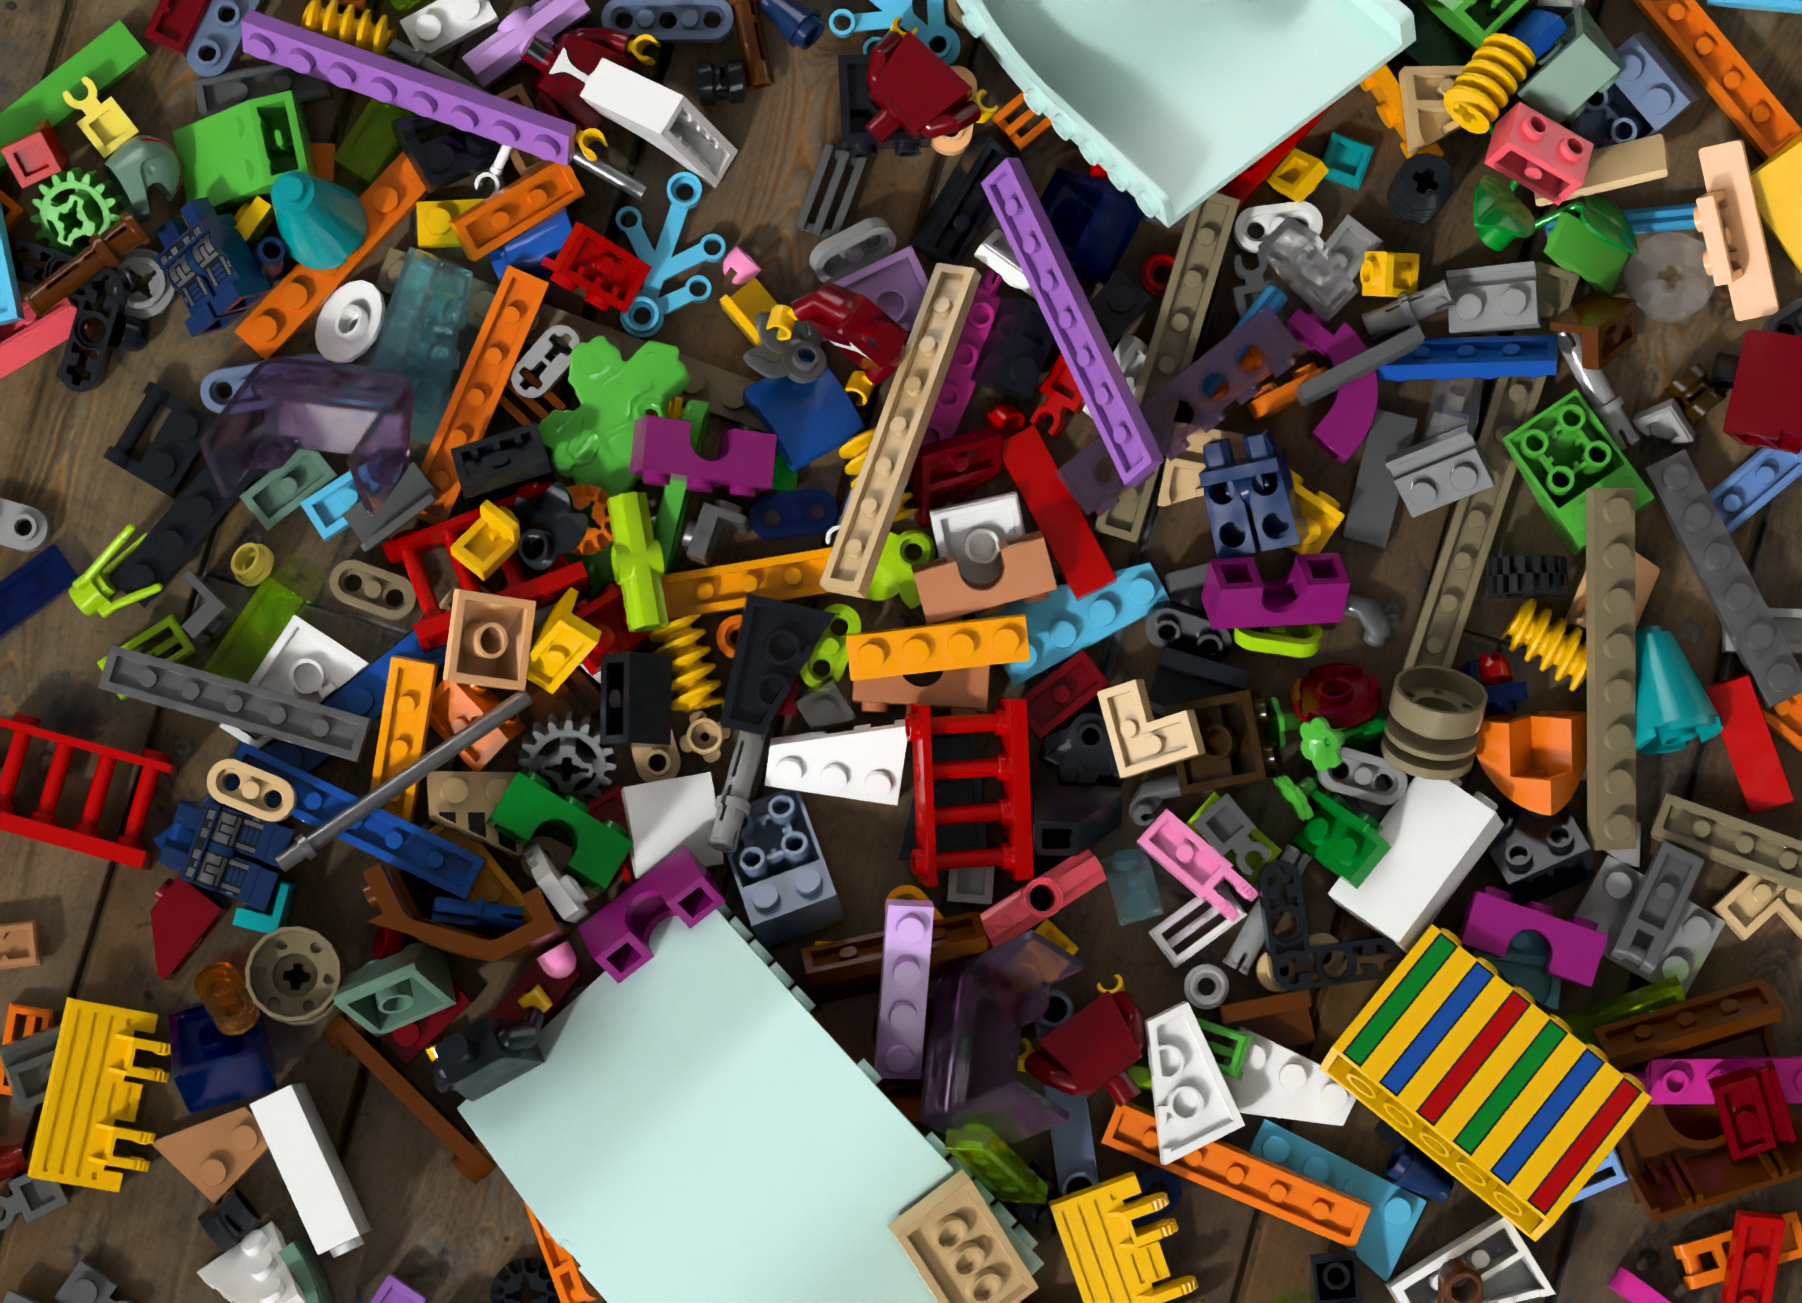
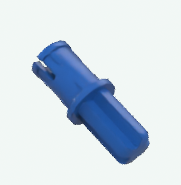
M439 896L436 897L433 904L432 920L447 925L475 928L474 933H479L480 929L510 933L522 926L524 906L516 907L485 903L482 897H479V901H470Z

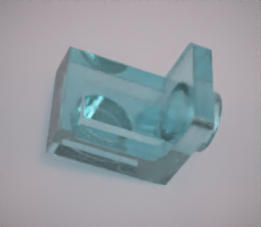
M1142 848L1120 850L1114 853L1112 857L1101 860L1120 926L1163 914L1153 869Z

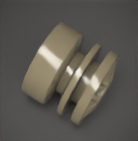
M1420 665L1406 668L1398 673L1394 681L1389 704L1390 714L1387 716L1380 746L1384 759L1395 768L1409 775L1429 780H1450L1467 774L1472 769L1479 739L1477 732L1481 729L1488 700V694L1484 686L1473 677L1441 666Z
M301 926L281 927L263 936L251 950L245 967L246 988L254 1004L276 1021L292 1026L313 1025L330 1016L337 1008L333 996L347 975L346 965L338 949L317 931ZM303 966V972L310 976L309 982L301 983L300 990H295V985L288 981V975L296 974L298 967Z

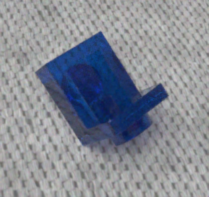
M1478 660L1465 662L1462 673L1473 677L1481 684ZM1526 681L1484 686L1488 694L1486 706H1489L1490 714L1517 711L1516 703L1528 699Z

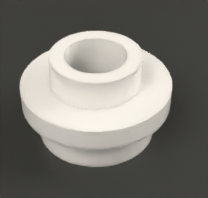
M1202 964L1194 967L1187 974L1184 981V992L1189 1002L1201 1009H1213L1225 1001L1229 992V981L1226 974L1217 966ZM1203 978H1209L1214 983V991L1208 996L1202 995L1198 990V983Z

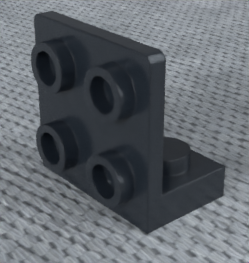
M537 422L450 449L465 499H468L471 510L480 508V505L486 499L493 503L515 495L520 487L528 483L541 482V484L551 481L553 484L556 482Z
M1510 799L1497 804L1499 807L1495 812L1504 823V826L1488 846L1487 851L1502 876L1504 891L1512 894L1510 902L1526 907L1529 901L1538 902L1595 876L1591 848L1566 805L1558 813L1549 816L1529 811Z

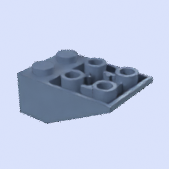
M1643 31L1632 35L1616 49L1619 54L1621 70L1618 72L1619 77L1615 83L1605 92L1599 93L1596 91L1586 100L1585 108L1573 121L1569 123L1563 121L1560 124L1593 143V149L1659 134L1700 99Z
M785 789L750 802V813L744 817L743 824L741 825L736 852L726 854L757 941L765 949L845 921V914L800 791Z

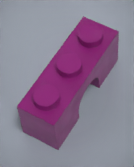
M651 415L635 420L629 474L643 476V483L669 486L670 480L687 482V490L713 492V486L729 488V496L747 499L756 498V493L772 488L777 435L736 428L720 434L719 450L716 457L712 461L700 458L691 447L690 421Z
M1339 552L1296 555L1291 571L1282 579L1274 582H1262L1253 557L1210 559L1201 600L1212 630L1337 623L1342 620L1351 582Z
M684 845L581 924L578 929L594 960L619 984L654 957L649 947V938L653 929L662 920L671 916H678L689 928H692L726 902L709 870Z
M1486 886L1484 893L1479 891L1471 893L1457 936L1461 940L1463 947L1496 958H1505L1508 945L1513 936L1522 930H1528L1537 934L1544 942L1546 948V958L1541 973L1581 987H1592L1608 937L1607 934L1597 931L1598 923L1572 915L1570 922L1553 917L1555 909L1550 906L1529 901L1528 906L1524 907L1510 902L1512 894Z

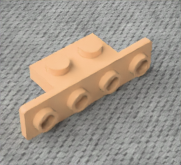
M1738 139L1703 147L1698 153L1707 193L1696 199L1697 206L1694 207L1693 216L1698 232H1703L1707 247L1703 252L1705 270L1709 276L1713 275L1715 286L1728 284L1737 321L1773 315L1780 311V304L1744 142Z

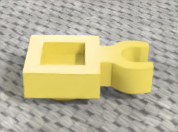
M84 76L81 80L88 88L87 98L77 101L67 90L63 93V97L69 106L82 110L86 114L76 124L103 158L106 159L122 143L136 136L140 131L112 96L101 104L97 99L98 90L95 83Z

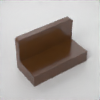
M1586 294L1551 319L1550 330L1581 334L1582 368L1600 370L1637 342L1636 299Z
M1309 989L1289 991L1216 1007L1220 1026L1237 1031L1238 1026L1241 1025L1284 1047L1311 1043L1315 1040L1309 1007L1312 1006ZM1222 1036L1224 1046L1229 1047L1232 1039Z

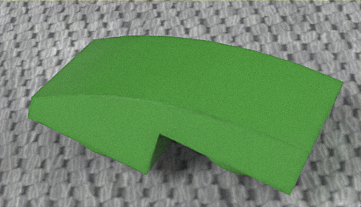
M1562 211L1555 226L1548 234L1547 244L1543 251L1562 269L1578 273L1596 291L1612 294L1629 256L1625 251L1602 241L1592 234L1580 219Z

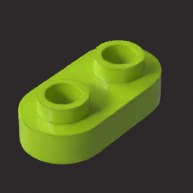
M834 604L823 610L835 613V616L816 644L807 663L804 664L800 671L804 683L814 690L826 691L834 688L841 681L849 662L845 634L858 633L862 630L859 615L848 605ZM836 620H843L848 625L847 632L842 636L834 635L831 631V625ZM818 661L828 662L831 667L829 674L824 677L817 676L813 672L815 663Z
M1320 624L1232 629L1233 640L1245 650L1294 658H1305L1316 654L1320 648L1323 629Z

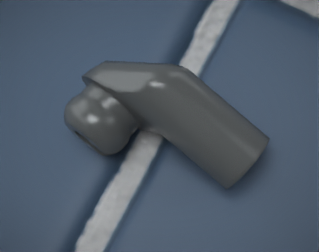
M1348 593L1343 615L1360 619L1363 627L1366 629L1363 638L1366 644L1376 648L1384 646L1387 642V637L1392 634V623L1380 604L1375 600Z
M1177 774L1148 779L1140 783L1129 803L1130 818L1137 825H1151L1155 821L1156 813L1164 799L1183 796L1180 792Z

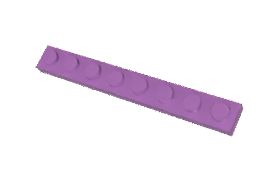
M250 9L241 20L243 52L251 54L258 59L268 60L293 69L298 73L316 77L333 83L340 88H347L380 102L395 105L422 117H429L454 126L459 130L477 134L496 141L501 145L510 146L567 167L575 155L576 124Z
M1006 157L981 182V185L1124 485H1137L1165 460L1020 158Z

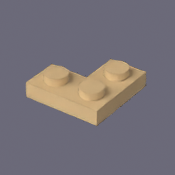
M1135 679L1097 692L1120 778H1129L1206 753L1195 711L1185 710L1154 720L1143 679Z
M1748 873L1711 907L1722 920L1726 921V924L1741 940H1746L1774 913H1777L1802 940V892Z

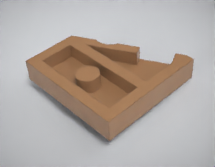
M247 1106L162 1137L152 1144L214 1204L219 1203L223 1196L233 1188L269 1149L252 1110Z

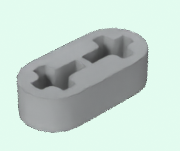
M556 325L545 331L515 365L512 371L511 381L517 393L523 397L539 398L543 397L569 370L571 354L560 353L553 361L547 358L556 346L552 338L555 335L565 337L569 334L572 337L569 346L573 350L576 345L583 342L577 330L566 325ZM544 362L547 367L539 376L540 381L543 382L540 388L530 386L526 389L523 386L526 377L522 372L525 368L535 370Z

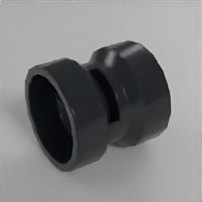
M731 59L723 65H715L712 61H700L697 63L701 106L715 105L719 100H728L731 104L745 103L742 59ZM722 78H725V87H722Z
M234 1187L223 1196L222 1203L219 1206L208 1208L198 1216L201 1226L209 1237L226 1252L237 1244L240 1234L244 1231H252L262 1223V1219L254 1206Z

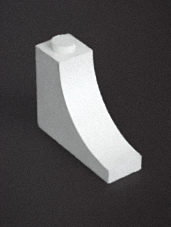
M603 57L595 71L588 76L585 87L580 94L598 114L650 142L686 167L702 182L714 188L717 187L738 152L685 96Z

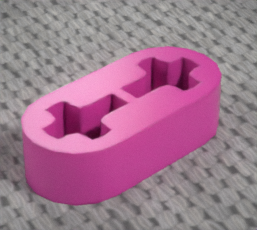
M1621 1266L1607 1284L1630 1303H1672Z

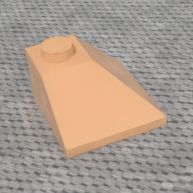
M454 589L443 680L490 688L525 691L536 601Z

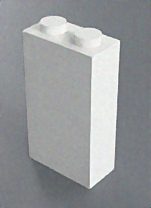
M1415 776L1407 786L1404 796L1395 802L1380 823L1383 829L1379 835L1391 846V849L1358 889L1342 878H1339L1328 892V895L1340 908L1382 937L1394 941L1406 954L1410 952L1504 826V823L1495 812L1499 806L1479 791H1476L1471 796L1462 790L1460 786L1463 782L1459 778L1429 780Z
M306 1084L289 1085L249 1104L317 1255L330 1250L332 1257L335 1258L365 1244L361 1235L372 1231Z

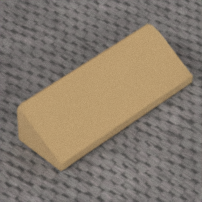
M1656 134L1593 149L1583 185L1566 200L1667 177L1671 162L1664 136ZM1534 192L1536 206L1539 205L1541 207L1554 204Z

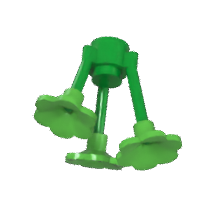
M1268 698L1273 710V722L1266 724L1269 741H1276L1279 749H1284L1286 744L1285 731L1300 729V734L1303 738L1300 745L1301 752L1306 759L1312 760L1314 767L1319 772H1325L1332 768V774H1335L1345 766L1342 763L1340 751L1345 741L1351 746L1355 745L1352 748L1353 750L1366 753L1374 749L1373 742L1381 739L1384 734L1386 719L1380 709L1369 720L1358 725L1333 729L1323 717H1316L1312 721L1303 722L1294 712L1283 714L1277 698ZM1284 773L1277 775L1273 782L1280 791V797L1285 805L1292 809L1301 821L1310 820L1314 817L1307 798L1310 797L1309 795L1314 789L1318 790L1317 786L1321 784L1318 775L1316 774L1312 778L1307 776L1297 784H1294Z

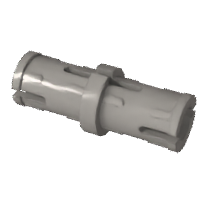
M1442 280L1410 295L1407 292L1398 295V300L1381 308L1363 313L1362 318L1371 339L1376 340L1387 333L1409 325L1412 328L1420 325V320L1456 305L1448 284L1445 280Z

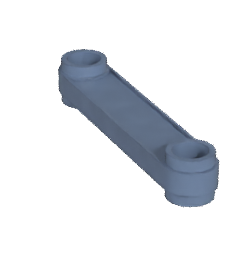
M1049 989L1036 997L1033 1004V1017L1037 1042L1075 1014L1073 1003L1066 993L1056 989ZM1050 996L1060 998L1066 1007L1064 1017L1055 1023L1046 1021L1040 1012L1042 1002ZM1043 1084L1058 1191L1061 1196L1067 1195L1066 1191L1069 1181L1075 1177L1087 1178L1091 1186L1099 1183L1087 1098L1082 1094L1071 1096Z

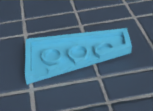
M1150 562L1114 571L1117 582L1078 602L1068 584L1057 586L1056 590L1049 591V597L1039 602L1024 604L1023 600L1019 599L1005 603L1006 609L995 614L981 616L979 611L973 612L976 619L1025 613L1030 661L1001 664L1013 687L1021 685L1076 655L1082 649L1085 650L1142 619L1154 604L1161 601H1171Z
M1263 1118L1247 1150L1248 1152L1372 1204L1355 1249L1345 1247L1348 1250H1356L1357 1257L1380 1278L1388 1282L1427 1201Z

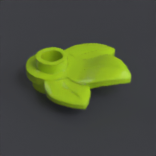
M908 530L900 535L889 532L865 599L885 601L900 594L901 599L910 609L919 606L921 601L911 566L935 559L936 548L933 540L926 533L919 530ZM910 545H917L922 550V556L916 561H911L905 556L906 548Z

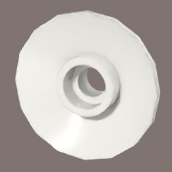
M363 280L348 282L337 289L324 304L317 319L315 340L318 351L328 361L337 364L352 362L363 355L376 341L383 326L386 310L383 294L376 285Z

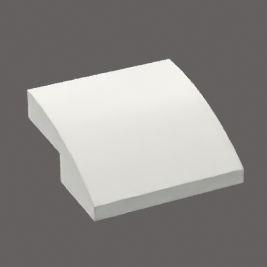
M711 772L625 786L621 789L629 829L627 839L634 842L629 852L635 881L640 880L684 845L706 868L722 866L724 864L723 852L708 846V840L710 839L718 810L715 807L716 797Z

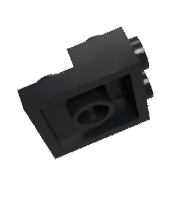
M871 54L838 55L841 151L850 150L851 157L872 158L877 156V149H895L896 156L913 157L921 154V148H929L931 138L921 136L915 140L901 127L884 145L866 130L864 126L880 110L870 99V86L866 80Z

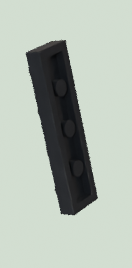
M225 442L115 571L110 580L127 594L156 583H161L164 586L259 474L260 470ZM157 593L137 602L145 608Z

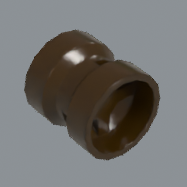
M1700 362L1664 389L1671 399L1674 398L1676 401H1679L1684 407L1683 413L1691 424L1727 397L1719 386L1712 385L1708 381L1707 371ZM1702 387L1706 388V391H1704L1691 403L1687 401V399H1689Z

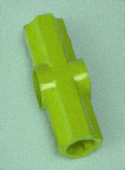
M629 492L609 497L606 502L614 542L611 548L612 570L617 585H621L629 632H648L667 627L669 621L661 581L664 577L663 553L658 539L654 540L646 493Z

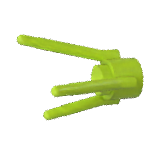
M133 523L128 524L87 571L72 582L73 586L68 590L76 606L89 617L99 612L103 618H106L116 609L149 597L163 589L161 583H156L112 600V595L117 592V589L109 577L115 573L148 533L143 534L102 571L101 569L135 531L136 526Z

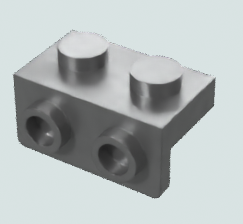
M716 499L714 505L703 503L698 521L689 520L682 541L691 564L703 568L709 567L722 527L748 535L750 525L747 517L741 512L742 507L720 499Z

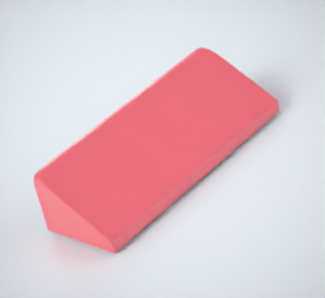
M67 296L41 318L24 301L22 302L25 319L0 325V379L69 339L78 308L73 298Z

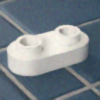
M1295 201L1247 208L1240 213L1234 224L1233 235L1241 249L1257 254V251L1260 250L1266 253L1305 248L1313 244L1319 237L1323 227V219L1320 211L1314 205L1305 201L1301 204ZM1297 219L1302 220L1306 223L1307 230L1304 233H1296L1291 227V222ZM1251 225H1258L1263 230V236L1258 239L1251 238L1248 235L1247 228Z

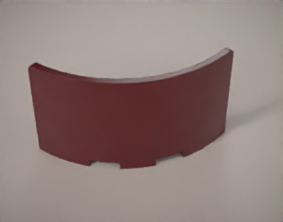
M1748 330L1745 333L1722 430L1740 445L1775 449L1797 455L1800 453L1802 447V336L1763 330Z

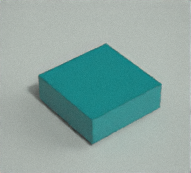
M1332 132L1322 162L1329 170L1324 179L1359 190L1374 146Z

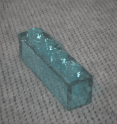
M409 247L384 315L383 326L374 342L348 414L374 429L431 445L452 397L450 389L453 369H459L461 352L457 350L459 330L465 328L473 271L444 257Z

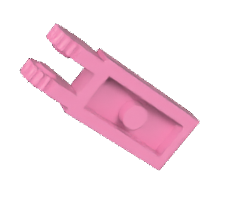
M1167 808L1136 841L1140 848L1203 902L1207 900L1214 909L1232 923L1240 916L1239 912H1237L1236 907L1231 902L1225 900L1215 890L1226 880L1244 899L1252 902L1259 895L1252 885L1234 871V866L1223 856L1221 857L1213 847Z

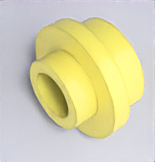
M246 543L234 553L231 559V570L237 581L244 586L258 585L270 575L274 563V555L263 544Z

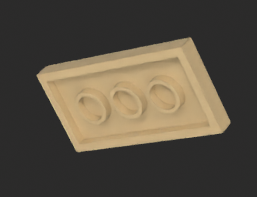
M963 1169L887 1226L937 1303H1020L1039 1288L975 1184Z

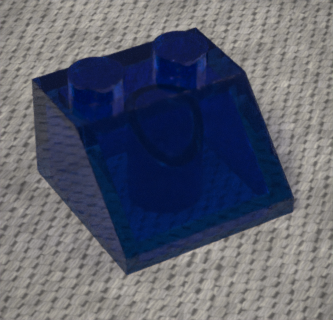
M1058 167L1040 202L1076 277L1104 286L1116 269L1144 213L1131 195L1126 191H1119L1112 182Z
M249 992L168 1015L173 1079L189 1114L277 1089L274 1056L262 1011L254 1004Z

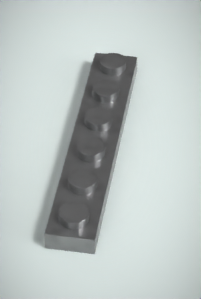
M1684 449L1645 468L1642 472L1746 672L1750 674L1752 683L1765 709L1767 710L1802 693V672L1686 450Z
M115 645L110 646L98 688L358 763H360L372 723L370 718Z

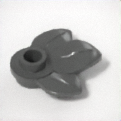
M771 311L758 313L755 317V324L762 344L744 354L743 360L747 365L761 375L771 379L788 376L792 381L800 384L811 383L819 379L827 366L826 355L820 347L823 335L806 321L800 322L797 320L791 338L783 341L778 340L776 336L779 327L766 329ZM799 357L807 358L811 362H804Z

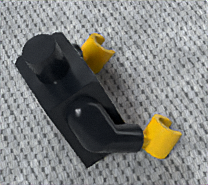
M539 984L529 993H523L518 997L517 1001L524 1009L520 1020L486 1017L456 1034L444 1037L442 1042L434 1046L429 1044L425 1047L432 1062L433 1085L439 1092L446 1094L455 1090L468 1100L474 1102L545 1062L537 1040L544 1019L543 1013L553 1005V1002Z

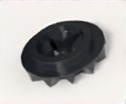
M536 1258L516 1259L506 1264L494 1278L490 1295L492 1303H523L520 1299L508 1298V1294H513L514 1291L522 1288L524 1275H527V1282H530L531 1289L546 1292V1295L533 1299L531 1303H561L547 1264L542 1260Z

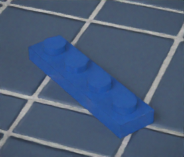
M1557 335L1425 338L1424 343L1417 350L1375 371L1377 380L1397 382L1409 379L1450 380L1453 378L1474 377L1494 379L1510 376L1538 378L1547 375H1557L1558 338ZM1378 340V344L1386 340Z

